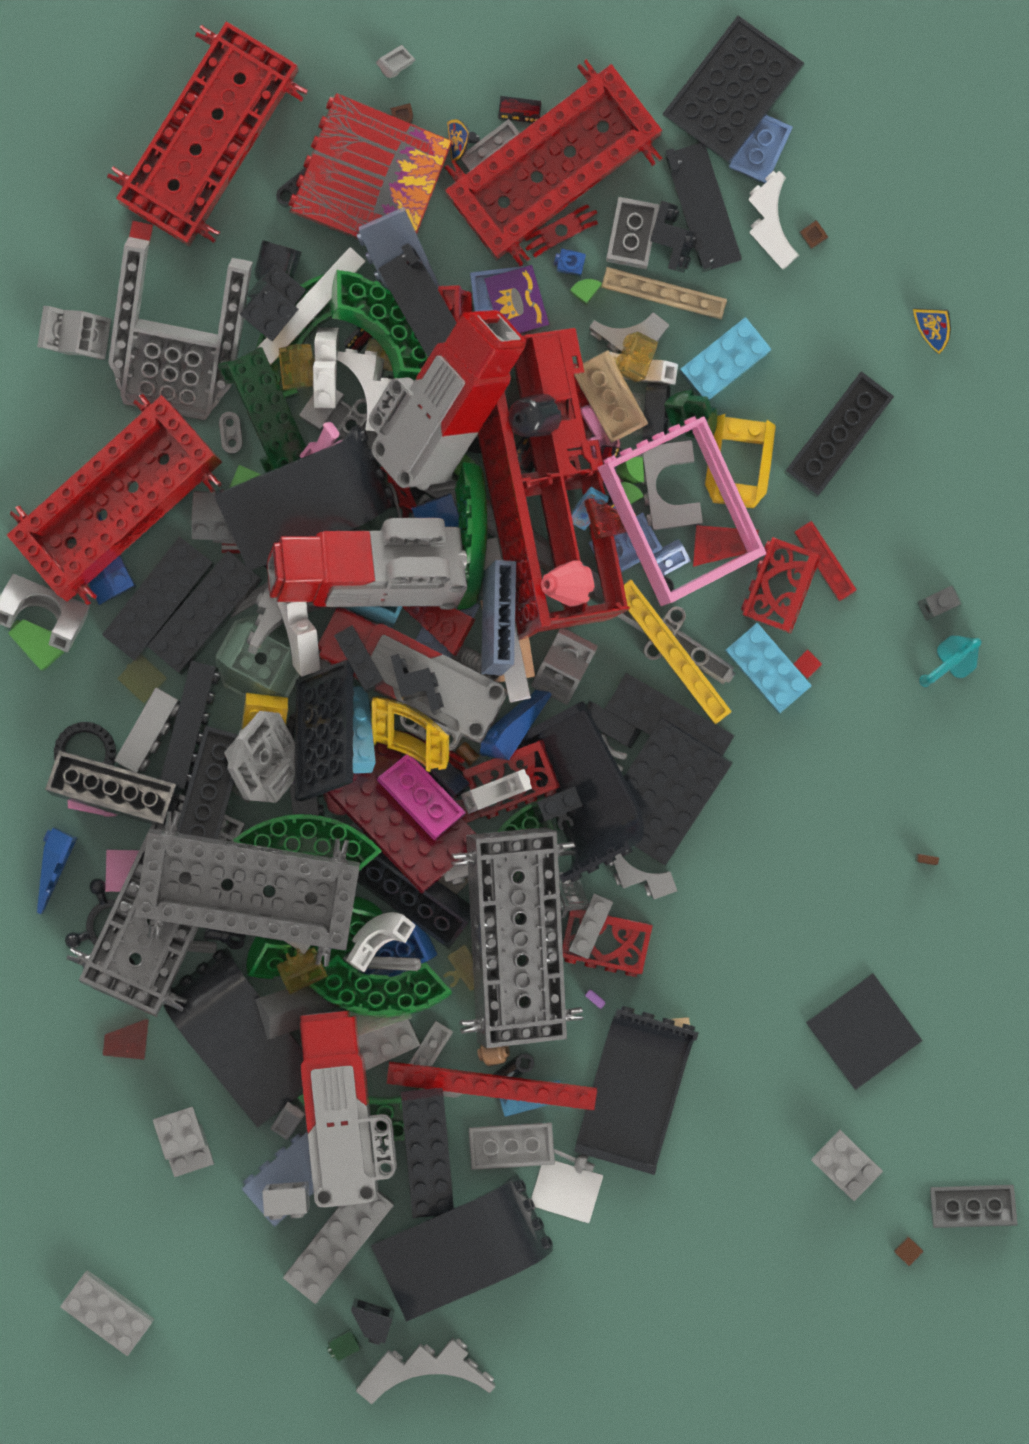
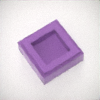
M591 989L586 992L585 996L602 1009L606 1004L605 1001Z

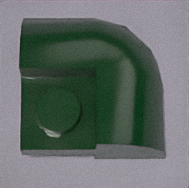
M684 390L674 394L665 402V409L672 426L679 424L682 427L685 425V420L694 416L696 420L705 417L714 436L717 426L716 407H711L708 397L694 396L693 390ZM692 429L685 432V436L695 438Z

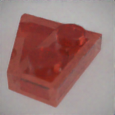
M593 498L584 500L596 540L627 533L617 509L605 503L598 504Z
M149 1019L105 1034L103 1056L145 1060Z

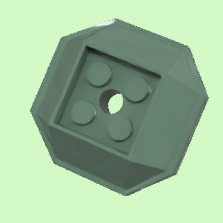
M259 614L234 621L215 656L223 685L245 698L246 693L288 698L300 674L293 667L291 647L285 624H281L266 637L255 655L248 652L250 644L246 642L251 631L256 632L258 626L255 623ZM259 653H264L267 656V661L263 665H259L256 662V656Z

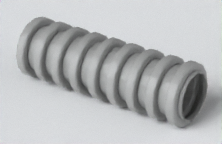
M463 644L457 656L451 653L453 660L481 674V653ZM482 674L492 680H496L500 676Z

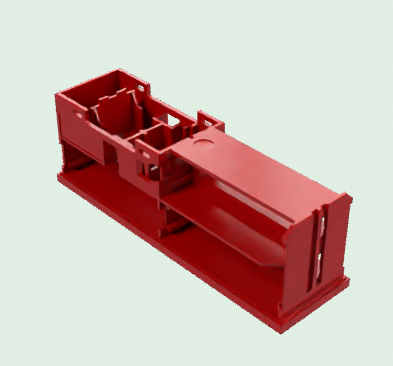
M575 328L523 335L526 347L514 364L520 399L536 394H548L556 400L554 402L557 404L558 410H561V422L557 430H554L547 436L528 438L535 472L521 474L513 431L509 423L505 391L478 432L503 561L516 562L515 624L519 640L527 639L541 631L603 622L630 609V606L627 604L607 503L589 524L604 604L588 606L586 602L577 606H568L561 603L564 610L549 613L546 596L541 587L542 576L526 497L540 495L555 569L571 561H580L566 491L582 489L584 496L588 489L592 487L605 494L602 477L597 468L603 465L598 439L586 440L573 376L574 374L584 373ZM576 356L578 368H574L572 357ZM567 399H571L574 419H568L565 405ZM594 446L596 458H592L590 448ZM578 447H581V448H582V449H579V450L567 451V449L578 448ZM578 455H583L590 463V469L581 470Z

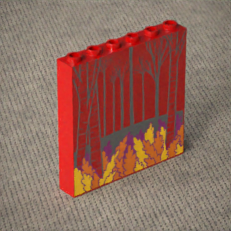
M336 93L327 102V116H322L318 126L321 129L319 136H314L311 148L314 149L311 156L307 155L303 164L306 170L304 175H299L296 186L299 188L296 195L292 194L288 206L291 209L289 212L358 240L356 235L359 233L358 227L405 207L417 234L452 141Z

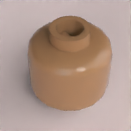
M480 1045V1049L477 1050L479 1060L483 1061L487 1066L503 1064L506 1062L507 1057L510 1056L509 1046L486 1048Z

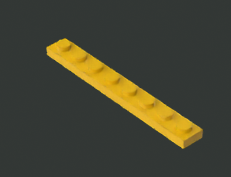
M630 579L624 584L627 604L630 606L628 612L711 721L717 724L732 711Z

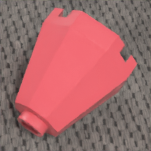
M571 561L560 565L544 575L541 581L542 591L549 597L568 606L586 603L590 599L588 597L589 592H593L595 587L591 569L583 566V563L580 561Z

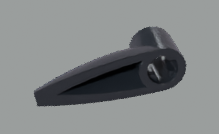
M521 1053L503 1065L493 1075L517 1078L533 1069L534 1059L528 1053ZM523 1057L530 1059L529 1067L527 1068L519 1065Z

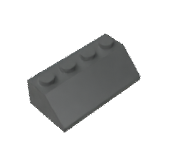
M193 491L192 539L235 541L214 497L216 491Z

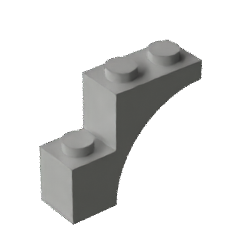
M652 312L646 320L632 327L611 328L594 320L589 330L592 331L590 335L596 340L601 341L602 339L608 343L607 348L612 352L623 354L636 335L640 336L638 340L644 345H652L654 347L668 329L669 324Z
M621 854L616 855V860L610 863V866L614 865L617 873L613 874L617 886L622 885V888H626L646 880L647 884L644 885L648 897L652 896L653 899L677 892L670 871L654 874L640 871L631 866Z

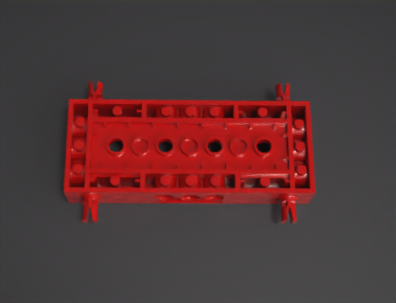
M227 21L218 34L213 33L203 25L199 27L206 35L196 32L195 37L210 45L207 53L131 175L128 176L113 166L112 171L119 177L109 173L107 176L108 179L122 186L121 191L116 197L119 204L189 247L198 234L212 243L216 242L215 238L209 233L219 236L220 231L205 223L285 93H289L300 102L304 99L298 92L305 95L308 93L307 89L293 82L299 72L297 64ZM237 74H243L246 77L245 82L241 85L234 82V77ZM216 109L224 112V116L220 120L212 118V113ZM197 144L202 147V151L199 155L195 156L190 153V148ZM172 180H177L180 183V187L176 191L168 189V184Z
M584 60L587 70L581 64L576 68L579 69L588 81L467 174L462 171L455 160L451 161L455 171L448 165L444 167L455 181L454 184L445 190L447 198L496 261L506 253H510L519 264V267L523 266L519 255L527 262L530 260V257L521 248L520 242L637 153L642 152L651 163V166L655 165L652 155L659 162L663 159L652 146L653 141L661 136L662 129L612 64L597 74L588 60ZM606 122L609 126L608 131L604 133L597 130L598 123ZM573 147L576 151L575 156L572 158L566 157L564 155L565 148ZM534 172H540L543 175V179L541 182L535 183L531 180V175ZM501 197H507L510 200V204L506 208H501L498 205V200Z
M144 394L139 395L144 405L134 400V405L142 412L135 420L29 515L23 511L21 506L15 507L20 516H17L12 511L10 512L11 517L15 519L18 525L7 534L8 538L53 591L67 602L78 593L86 605L91 604L87 594L94 599L97 598V595L92 592L87 584L201 481L208 487L210 492L216 491L211 482H214L219 487L221 486V482L211 472L222 461L176 408L162 395L152 404ZM163 455H169V462L161 465L160 458ZM132 483H138V490L130 493L129 486ZM106 510L108 514L107 518L103 521H100L98 519V514L101 511ZM75 538L77 541L76 546L69 549L67 542Z

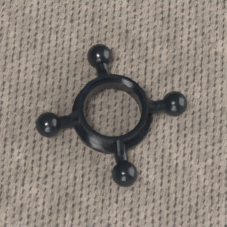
M94 879L90 882L89 889L91 893L97 896L99 904L88 915L86 932L80 934L71 932L65 937V944L70 949L72 947L74 949L78 948L81 942L88 939L95 945L98 937L94 931V920L100 911L114 906L116 900L106 899L104 893L106 884L102 879ZM130 957L129 962L135 965V961Z

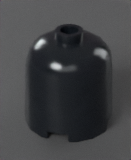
M262 240L255 267L256 279L259 281L272 263H275L294 279L302 252Z
M536 394L515 401L509 411V423L513 431L522 437L547 436L554 430H557L561 422V410H558L557 404L554 402L556 400L548 394Z

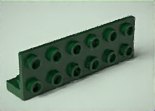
M258 347L233 361H224L217 366L225 384H235L266 456L259 459L265 473L301 459L300 454L304 451L306 445L263 348Z

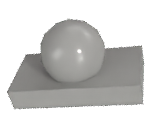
M400 45L379 58L376 64L380 67L384 76L393 78L402 70L412 65L415 58L403 45Z
M287 1102L270 1129L288 1140L305 1113L298 1106Z

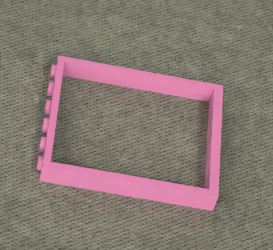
M695 416L684 421V426L680 427L677 424L668 429L669 433H658L652 436L653 441L648 442L646 439L636 444L637 449L632 450L631 447L619 452L620 457L616 458L613 455L603 460L604 465L597 467L660 606L672 603L766 554L705 417L697 420ZM692 429L747 553L670 592L614 467Z

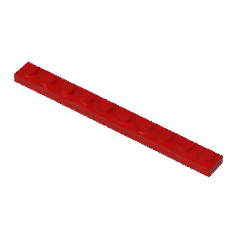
M390 1061L387 1084L423 1089L442 1088L443 1091L587 1110H594L597 1088Z

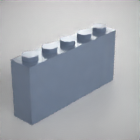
M405 207L358 227L359 233L356 234L361 246H366L368 250L365 253L370 265L374 263L377 270L374 272V275L378 282L383 283L384 288L389 290L378 269L404 253L401 247L409 243L415 248L438 289L440 285Z
M495 560L484 571L481 674L502 676L514 665L515 561Z
M307 1131L303 1135L298 1133L290 1140L292 1144L287 1149L284 1146L274 1154L276 1158L271 1163L268 1160L259 1167L260 1172L255 1177L251 1174L243 1181L245 1185L242 1187V1190L263 1215V1189L266 1184L308 1181L309 1196L314 1193L308 1142L309 1133ZM283 1215L282 1219L270 1220L269 1216L265 1217L275 1227L287 1215Z

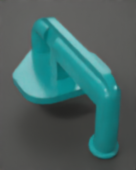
M954 635L945 639L937 648L938 657L943 663L930 674L922 675L919 679L920 685L927 687L948 671L956 678H964L977 667L978 651L982 644L981 639Z

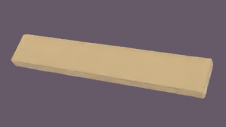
M610 267L606 268L601 287L722 320L727 299Z

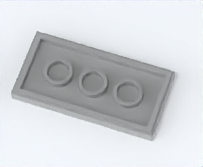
M552 1122L469 1127L472 1170L555 1165Z

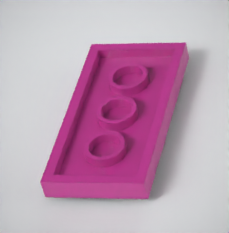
M407 754L377 779L433 840H436L466 813L413 757Z

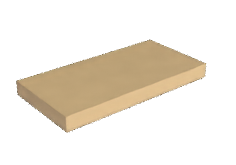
M608 350L584 362V373L574 374L611 443L648 424Z

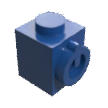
M561 248V253H556L554 265L557 266V272L581 277L586 254Z

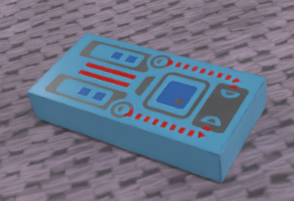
M590 487L571 511L573 524L585 531L607 503L608 496Z

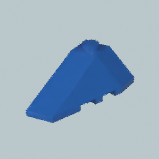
M99 513V514H98V519H99L100 521H103V519H102V517H101V515H100V513ZM121 555L89 582L92 592L97 595L96 600L99 605L136 587Z
M535 690L530 694L531 698L523 700L486 733L485 738L481 742L480 754L486 757L509 760L552 694L547 691Z
M52 828L51 831L48 830L43 839L46 843L43 851L37 913L39 914L44 913L78 839L57 828Z
M416 925L406 943L397 940L389 941L378 949L374 957L418 958L422 964L438 954L430 937ZM366 968L365 972H359L367 975H389V977H393L407 970Z

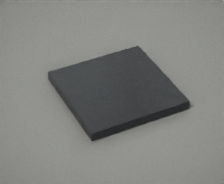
M873 973L806 1022L855 1090L923 1041Z

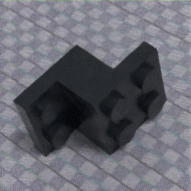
M661 201L650 241L673 248L668 269L684 273L691 263L689 255L697 242L696 233L673 226V223H676L679 217L678 206Z
M272 263L248 293V297L251 300L239 315L273 342L299 310L295 303L306 290L275 263Z
M399 654L392 655L391 660L403 701L427 695L433 715L442 713L441 707H444L440 692L436 693L435 687H438L439 684L435 672L431 673L430 669L426 668L409 673L405 658L401 659Z

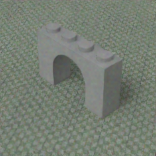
M692 440L660 444L638 455V457H643L645 473L642 485L647 487V493L644 494L645 506H649L650 514H646L648 526H652V530L656 531L701 525L703 521L700 502L683 505L668 504L660 498L656 490V479L663 469L673 465L694 463Z
M12 574L0 595V625L10 628L19 612L24 608L31 606L43 607L51 611L57 619V623L51 633L49 645L68 653L87 619L90 606L73 598L67 602L53 590L24 577Z

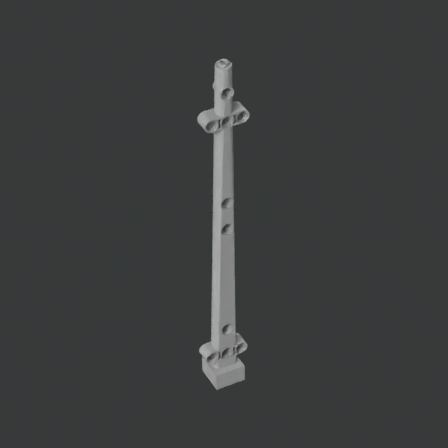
M336 390L335 408H314L313 394L299 416L303 421L320 432L324 428V423L332 422L340 434L338 438H344L350 432L346 429V424L349 421H355L357 425H360L361 430L366 429L367 413L360 414L357 411V407L362 403L367 404L366 399H359L353 406H350L343 401L344 394ZM366 431L369 438L367 443L371 449L378 434ZM452 475L449 482L431 484L426 490L420 489L434 499L451 493L457 508L455 494L457 478ZM487 499V533L498 539L492 504ZM532 530L539 566L550 572L554 570L549 541ZM591 570L595 587L593 592H589L588 597L597 604H604L599 575ZM681 607L670 608L661 619L701 671L721 684L725 682L730 683L736 674L733 672L734 667L680 631L679 628L685 621L686 613ZM628 610L617 616L645 634ZM677 610L681 613L682 618L679 622H674L671 619L670 614L672 611ZM649 639L643 649L644 656L649 660L659 659L662 656L660 652L655 657L648 654V647L653 645ZM696 651L704 653L705 659L703 662L695 661L694 653Z

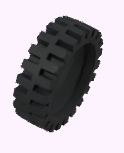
M91 722L75 723L65 728L60 733L58 739H56L54 761L58 751L65 752L69 739L76 734L87 732L98 736L105 747L103 763L111 766L115 763L114 760L117 754L115 742L110 733L100 725Z

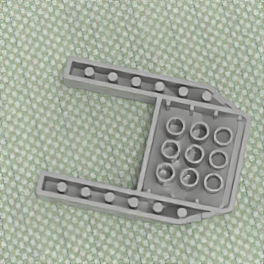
M129 237L124 245L108 361L110 368L113 369L117 387L120 389L123 404L136 406L133 402L137 400L140 404L144 405L139 397L141 394H144L152 404L162 395L182 416L206 420L214 407H216L224 394L232 386V384H225L217 365L224 361L237 359L244 318L239 314L247 303L253 262L232 258L228 265L218 334L139 319L150 241Z

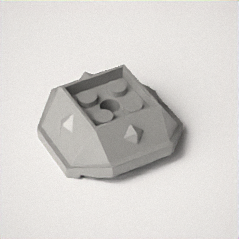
M259 711L247 726L240 730L237 738L224 752L229 763L227 769L244 800L277 803L295 781V742L280 713Z

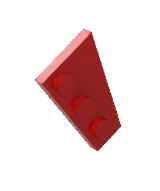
M696 525L693 567L747 553L737 528Z

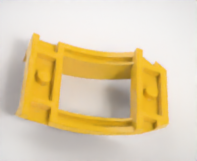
M726 414L717 416V426L713 437L720 452L722 439L763 445L757 486L735 483L745 507L755 508L767 493L776 425L768 420L766 422L725 417ZM707 466L705 486L713 503L725 504L709 466Z
M379 696L373 697L372 734L374 745L377 742L386 744L389 749L405 753L426 766V771L428 772L438 767L439 770L446 769L449 761V735L435 721L420 710L405 703ZM394 714L406 717L422 726L426 730V744L407 733L394 730Z

